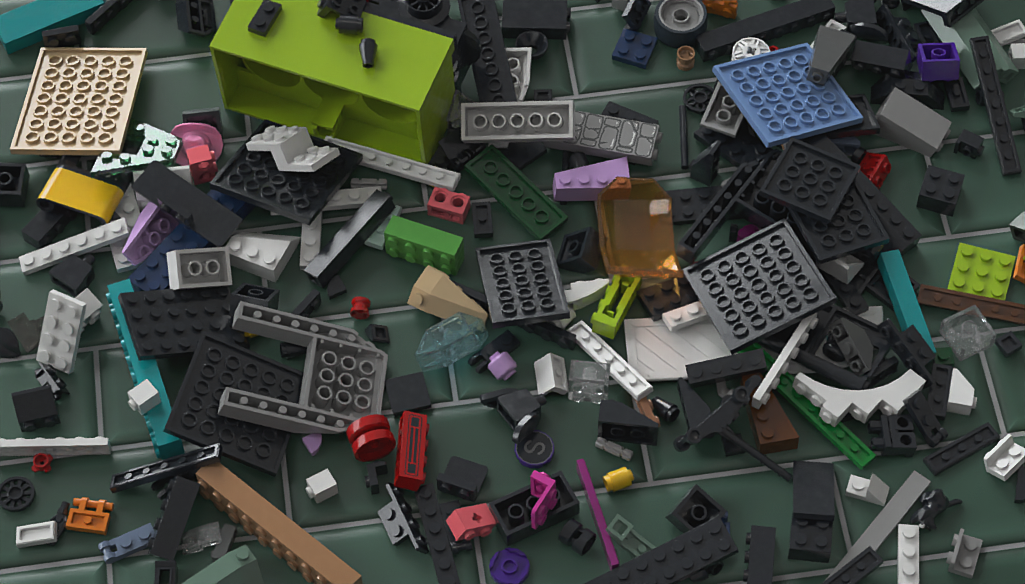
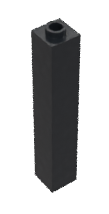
M376 189L309 263L304 272L311 282L324 288L396 208L392 201L393 197L388 192L383 193Z

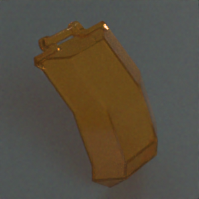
M617 176L597 194L599 243L607 274L631 278H683V270H681L674 246L672 198L655 179Z

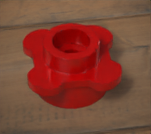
M45 453L34 455L32 471L50 472V463L53 457Z

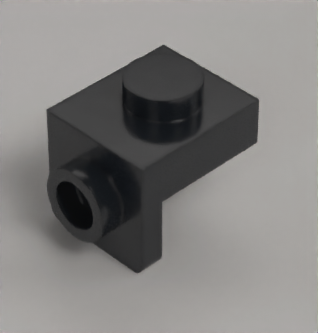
M374 461L371 464H367L368 476L364 477L366 488H371L372 495L380 493L377 476L388 473L386 461Z

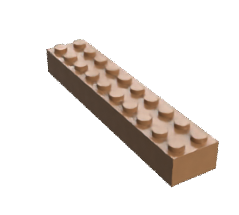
M218 462L201 467L195 473L197 483L200 484L199 493L204 499L213 501L219 511L222 512L224 510L229 514V518L234 523L239 522L249 535L254 534L261 545L270 547L274 555L279 559H285L288 566L294 571L298 570L301 572L307 582H313L314 584H363L362 576L221 463Z

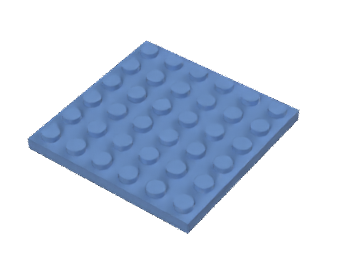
M808 43L713 66L712 72L767 148L787 143L791 137L799 140L859 124L863 121L864 117L832 75L825 85L806 80L813 50Z

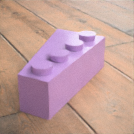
M627 156L555 173L552 185L554 201L628 200L631 183Z

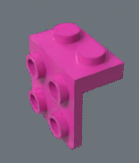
M534 470L530 476L531 494L539 498L531 511L532 528L536 530L539 525L542 526L544 524L549 509L552 510L557 503V490L555 480L551 479L544 472Z

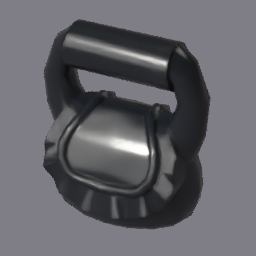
M832 333L829 334L826 343L822 347L823 354L834 362L845 361L846 359L836 340H833Z

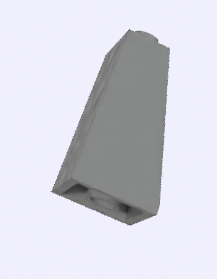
M896 87L881 104L875 115L880 125V134L875 135L928 157H931L934 152L938 153L944 145L942 140L946 139L951 132L949 129L951 121Z

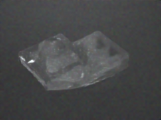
M218 522L189 530L183 533L181 537L183 555L203 551L205 546L222 543Z

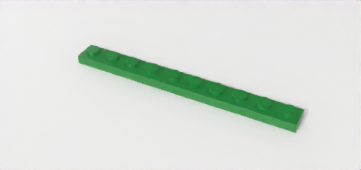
M755 343L737 353L761 349L762 347ZM763 349L769 372L776 360ZM788 371L780 375V382L776 390L860 470H863L876 458V454L841 421L835 427L824 422L819 416L821 408L813 405L808 398L797 393L792 387L795 378ZM768 372L761 373V374H762L763 377L765 378L766 375L768 374Z

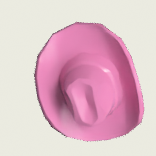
M182 123L175 126L169 135V153L173 160L181 166L189 165L187 149L208 144L209 150L214 151L216 161L223 149L221 134L215 127L208 124Z

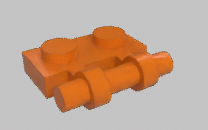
M702 0L707 13L736 19L738 0Z
M88 497L74 498L73 506H79V508H70L66 529L106 535L111 516L110 513L104 512L106 510L113 511L114 503L102 499L99 501L89 500ZM94 508L96 511H89L87 509Z

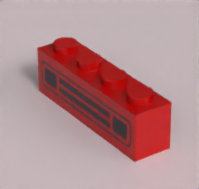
M404 410L398 429L394 487L418 491L420 485L425 482L426 472H423V468L426 466L427 456H424L428 447L426 435L429 432L427 415Z

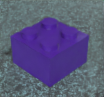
M954 42L918 44L917 66L922 81L959 80L960 58Z

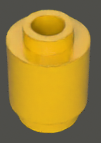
M626 467L608 472L606 476H603V482L608 492H615L629 487L634 480L632 471L630 469L627 470Z

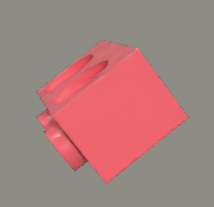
M208 144L187 149L186 153L194 184L199 185L212 181L216 176L215 172H218L214 151L209 150Z
M434 187L427 204L428 215L462 225L471 207L470 196Z

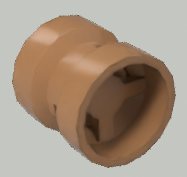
M682 46L677 50L676 65L680 70L688 71L694 67V49L690 46Z

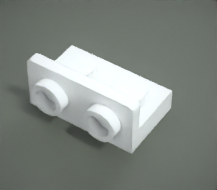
M1007 434L985 455L984 464L986 472L1006 481L1025 462V448L1015 444L1012 435Z

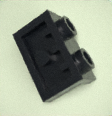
M629 0L622 14L623 19L627 22L624 28L632 31L639 30L651 6L649 0Z

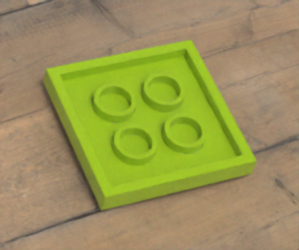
M959 243L947 289L1005 301L1016 256Z

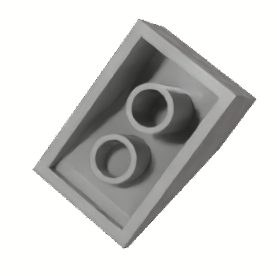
M718 81L700 126L735 137L746 118Z

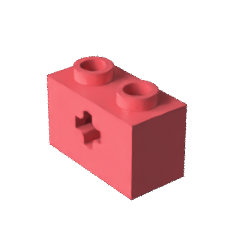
M486 503L455 509L446 520L456 541L463 539L471 540L477 536H488L497 524Z

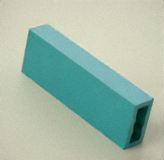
M106 0L33 1L0 15V41L7 54H11L42 41V31L73 25L79 26L85 23V20L105 4Z

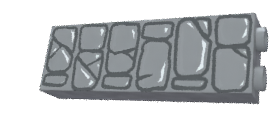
M575 110V141H543V143L548 148L583 152L587 155L609 159L627 156L628 162L652 166L653 161L657 160L659 152L657 145L658 143L661 144L663 133L660 132V126L656 124Z

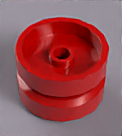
M373 414L354 421L346 430L349 443L352 445L353 454L358 461L369 462L381 459L392 452L396 446V440L390 431L388 419L384 415Z

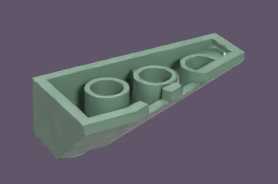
M245 544L228 552L182 584H264L257 559Z

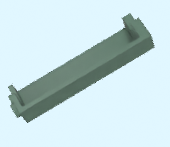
M976 8L950 28L944 26L942 16L923 9L921 10L943 43H955L960 58V69L974 90H980L981 87L969 42L970 38L989 37L1000 82L1007 84L1019 73Z

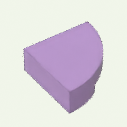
M311 433L302 438V442L312 456L317 454L322 444L321 433Z

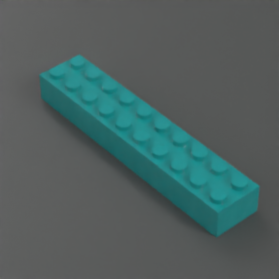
M130 279L107 285L109 293H106V297L134 386L136 387L148 379L160 395L161 402L143 414L157 459L161 458L164 460L184 454L182 440L163 432L172 409L156 359L138 360L118 299L120 293L134 292Z

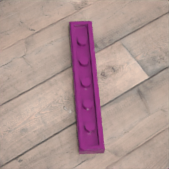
M579 459L576 463V470L609 568L612 570L619 566V560L611 536L605 530L607 525L584 459Z

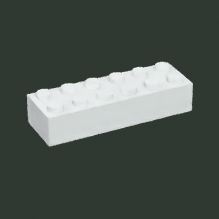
M573 100L461 103V140L464 143L575 141V103Z

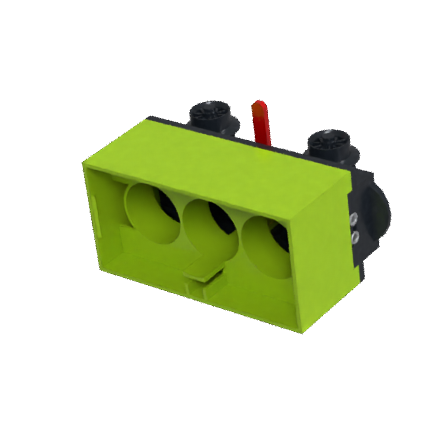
M233 0L209 46L225 109L261 120L266 119L286 127H306L309 135L325 139L327 135L331 138L341 139L421 163H429L439 146L438 141L442 139L462 97L461 85L471 64L476 63L482 54L481 43L476 35L467 29V23L449 17L451 7L449 0H400L399 2L391 0H366L361 18H363V32L357 35L339 34V30L335 29L336 18H340V15L333 11H330L324 18L317 16L319 0H271L281 4L282 10L266 37L248 31V25L263 0ZM365 38L374 39L378 45L374 67L364 68L362 66L359 44Z

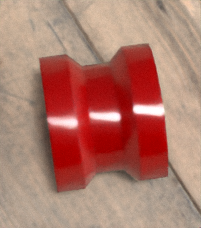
M354 297L351 302L353 307L350 310V315L356 319L368 318V308L371 305V301L366 297Z

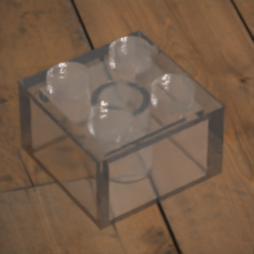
M976 305L943 319L939 331L949 347H952V351L960 362L992 347L997 335Z
M571 360L568 400L575 402L588 401L595 404H600L601 400H608L611 364Z

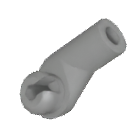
M726 381L716 383L719 397L723 398L726 395H732L734 390L727 389Z

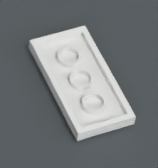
M54 289L49 292L36 357L37 361L46 365L50 364L67 374H71L74 371L87 303Z

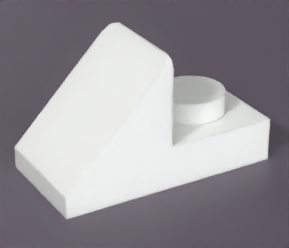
M875 474L871 475L870 480L851 475L845 495L884 506L890 487Z

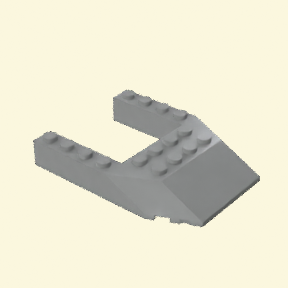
M240 301L234 313L232 329L307 347L299 404L226 387L220 398L218 415L293 433L328 434L344 433L354 421L373 414L381 415L388 355L385 352L377 349L370 341L366 342L358 336L359 333L354 329Z

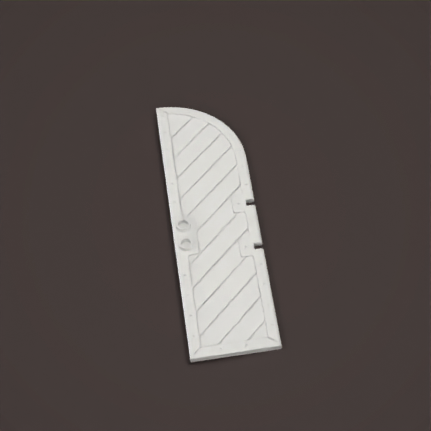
M871 306L868 311L857 316L878 325L883 322V306ZM651 318L624 319L628 364L647 382L678 380L680 377L688 380L685 365L731 355L710 318L673 332L669 330L662 319L655 322ZM830 331L815 355L841 368L848 367L849 365L846 360L839 363L834 362L823 354L822 347L826 343L829 334H831ZM762 347L769 355H771L775 360H777V358L779 357L778 354ZM791 360L789 361L790 366L787 371L790 374H799L800 372L816 373Z

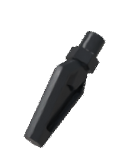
M65 501L62 502L57 514L50 519V521H56L57 541L66 528L70 503ZM56 542L46 544L49 546H55Z

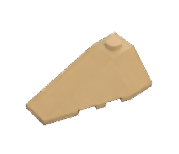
M428 265L414 284L407 304L429 314L482 332L489 314L473 299H470L462 291V288L456 286L446 273Z

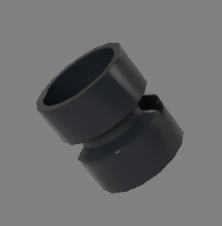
M572 518L562 528L558 540L567 546L572 545V550L583 556L593 546L597 535L588 528L583 529V525Z

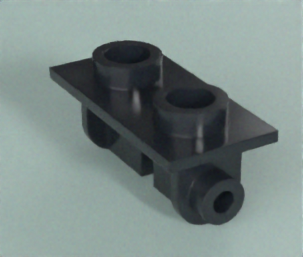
M39 362L42 368L35 370V377L42 386L48 383L51 384L56 401L61 398L62 393L69 395L70 393L65 388L67 384L57 377L56 369L50 364L45 365Z

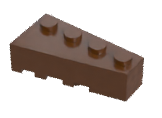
M761 372L741 376L740 386L745 387V381L753 375L760 376L762 381L764 377ZM758 386L750 394L751 400L745 406L757 450L764 455L797 449L799 436L772 390L769 392V400L765 405L762 403L759 410L752 406V398L759 388Z

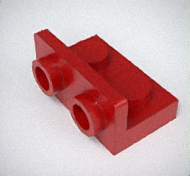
M867 152L860 163V170L878 189L882 186L892 168L885 154Z

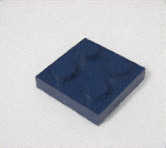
M624 28L612 53V60L646 69L658 43V38Z

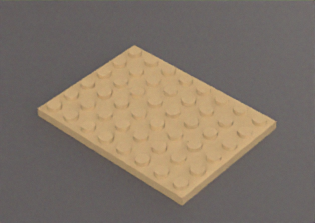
M41 47L10 147L11 154L121 156L148 55L147 48Z

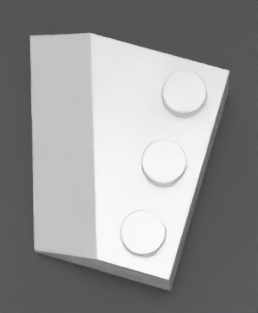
M241 232L232 236L225 247H229L231 266L276 283L300 243L301 237Z

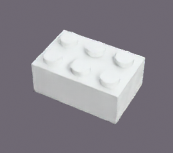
M229 247L184 249L166 253L170 289L181 290L232 285Z

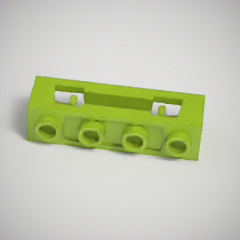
M624 266L620 268L619 272H615L612 285H608L606 289V297L600 300L597 313L594 312L591 317L590 323L593 324L592 332L614 339L636 297V291L640 290L642 286L643 273ZM621 288V293L624 295L616 308V316L614 317L615 312L611 311L619 296V289Z

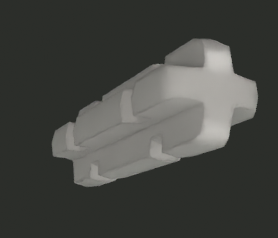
M351 179V189L381 186V190L387 189L386 179Z
M598 437L596 440V447L602 450L605 449L604 451L618 457L622 456L627 461L631 460L633 451L624 449V447L611 441L607 442L606 439Z

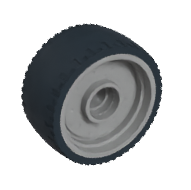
M660 0L654 13V30L657 38L665 45L676 49L682 46L693 47L696 36L706 32L708 15L706 7L701 0Z

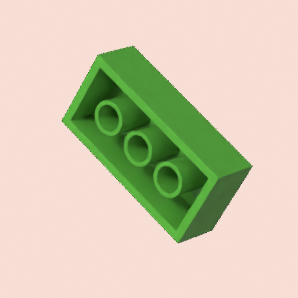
M392 215L384 231L386 253L392 257L406 259L410 263H418L425 267L430 265L447 275L451 274L454 276L457 275L465 258L463 237Z

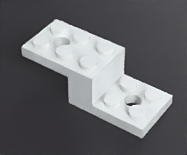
M269 126L265 129L264 133L253 136L252 140L246 143L248 151H271L279 171L314 172L340 155L338 148L314 146L306 127Z

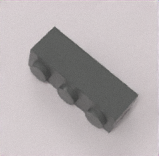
M224 524L223 528L220 529L219 539H216L215 549L211 552L213 562L231 551L238 533L236 526Z

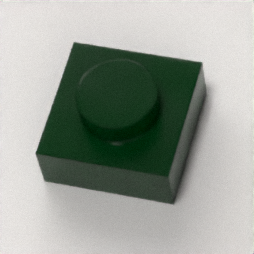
M952 347L935 348L936 357L933 358V363L949 365L954 368L955 362Z

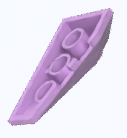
M148 202L140 213L122 254L133 266L138 265L156 249L179 223L171 215L162 212L158 206Z

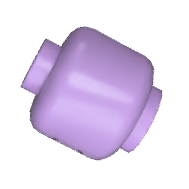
M497 351L489 358L491 362L488 364V369L496 379L506 381L517 372L515 370L517 364L507 352L500 354Z

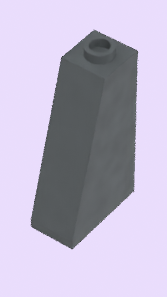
M820 25L814 40L806 80L825 85L850 51L855 35Z

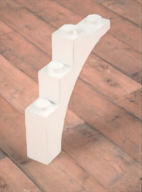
M909 369L900 378L878 388L843 390L814 381L800 372L795 377L792 387L797 393L808 398L813 405L820 407L819 416L824 422L835 427L848 412L856 420H860L864 424L878 409L887 416L900 415L906 408L903 400L917 390L922 391L926 380Z

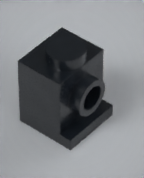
M964 129L955 143L953 153L957 154L960 152L967 157L976 159L984 151L985 147L982 146L984 138Z

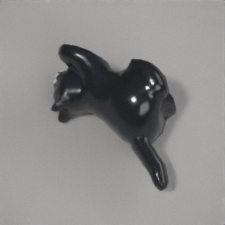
M942 489L925 492L919 499L923 506L913 513L910 523L919 522L920 528H925L931 531V528L936 530L937 527L934 521L936 516L947 508L962 504V500L953 499L949 501Z

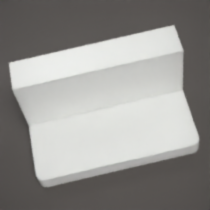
M549 353L534 362L538 395L542 393L545 396L551 391L562 395L569 392L563 357Z

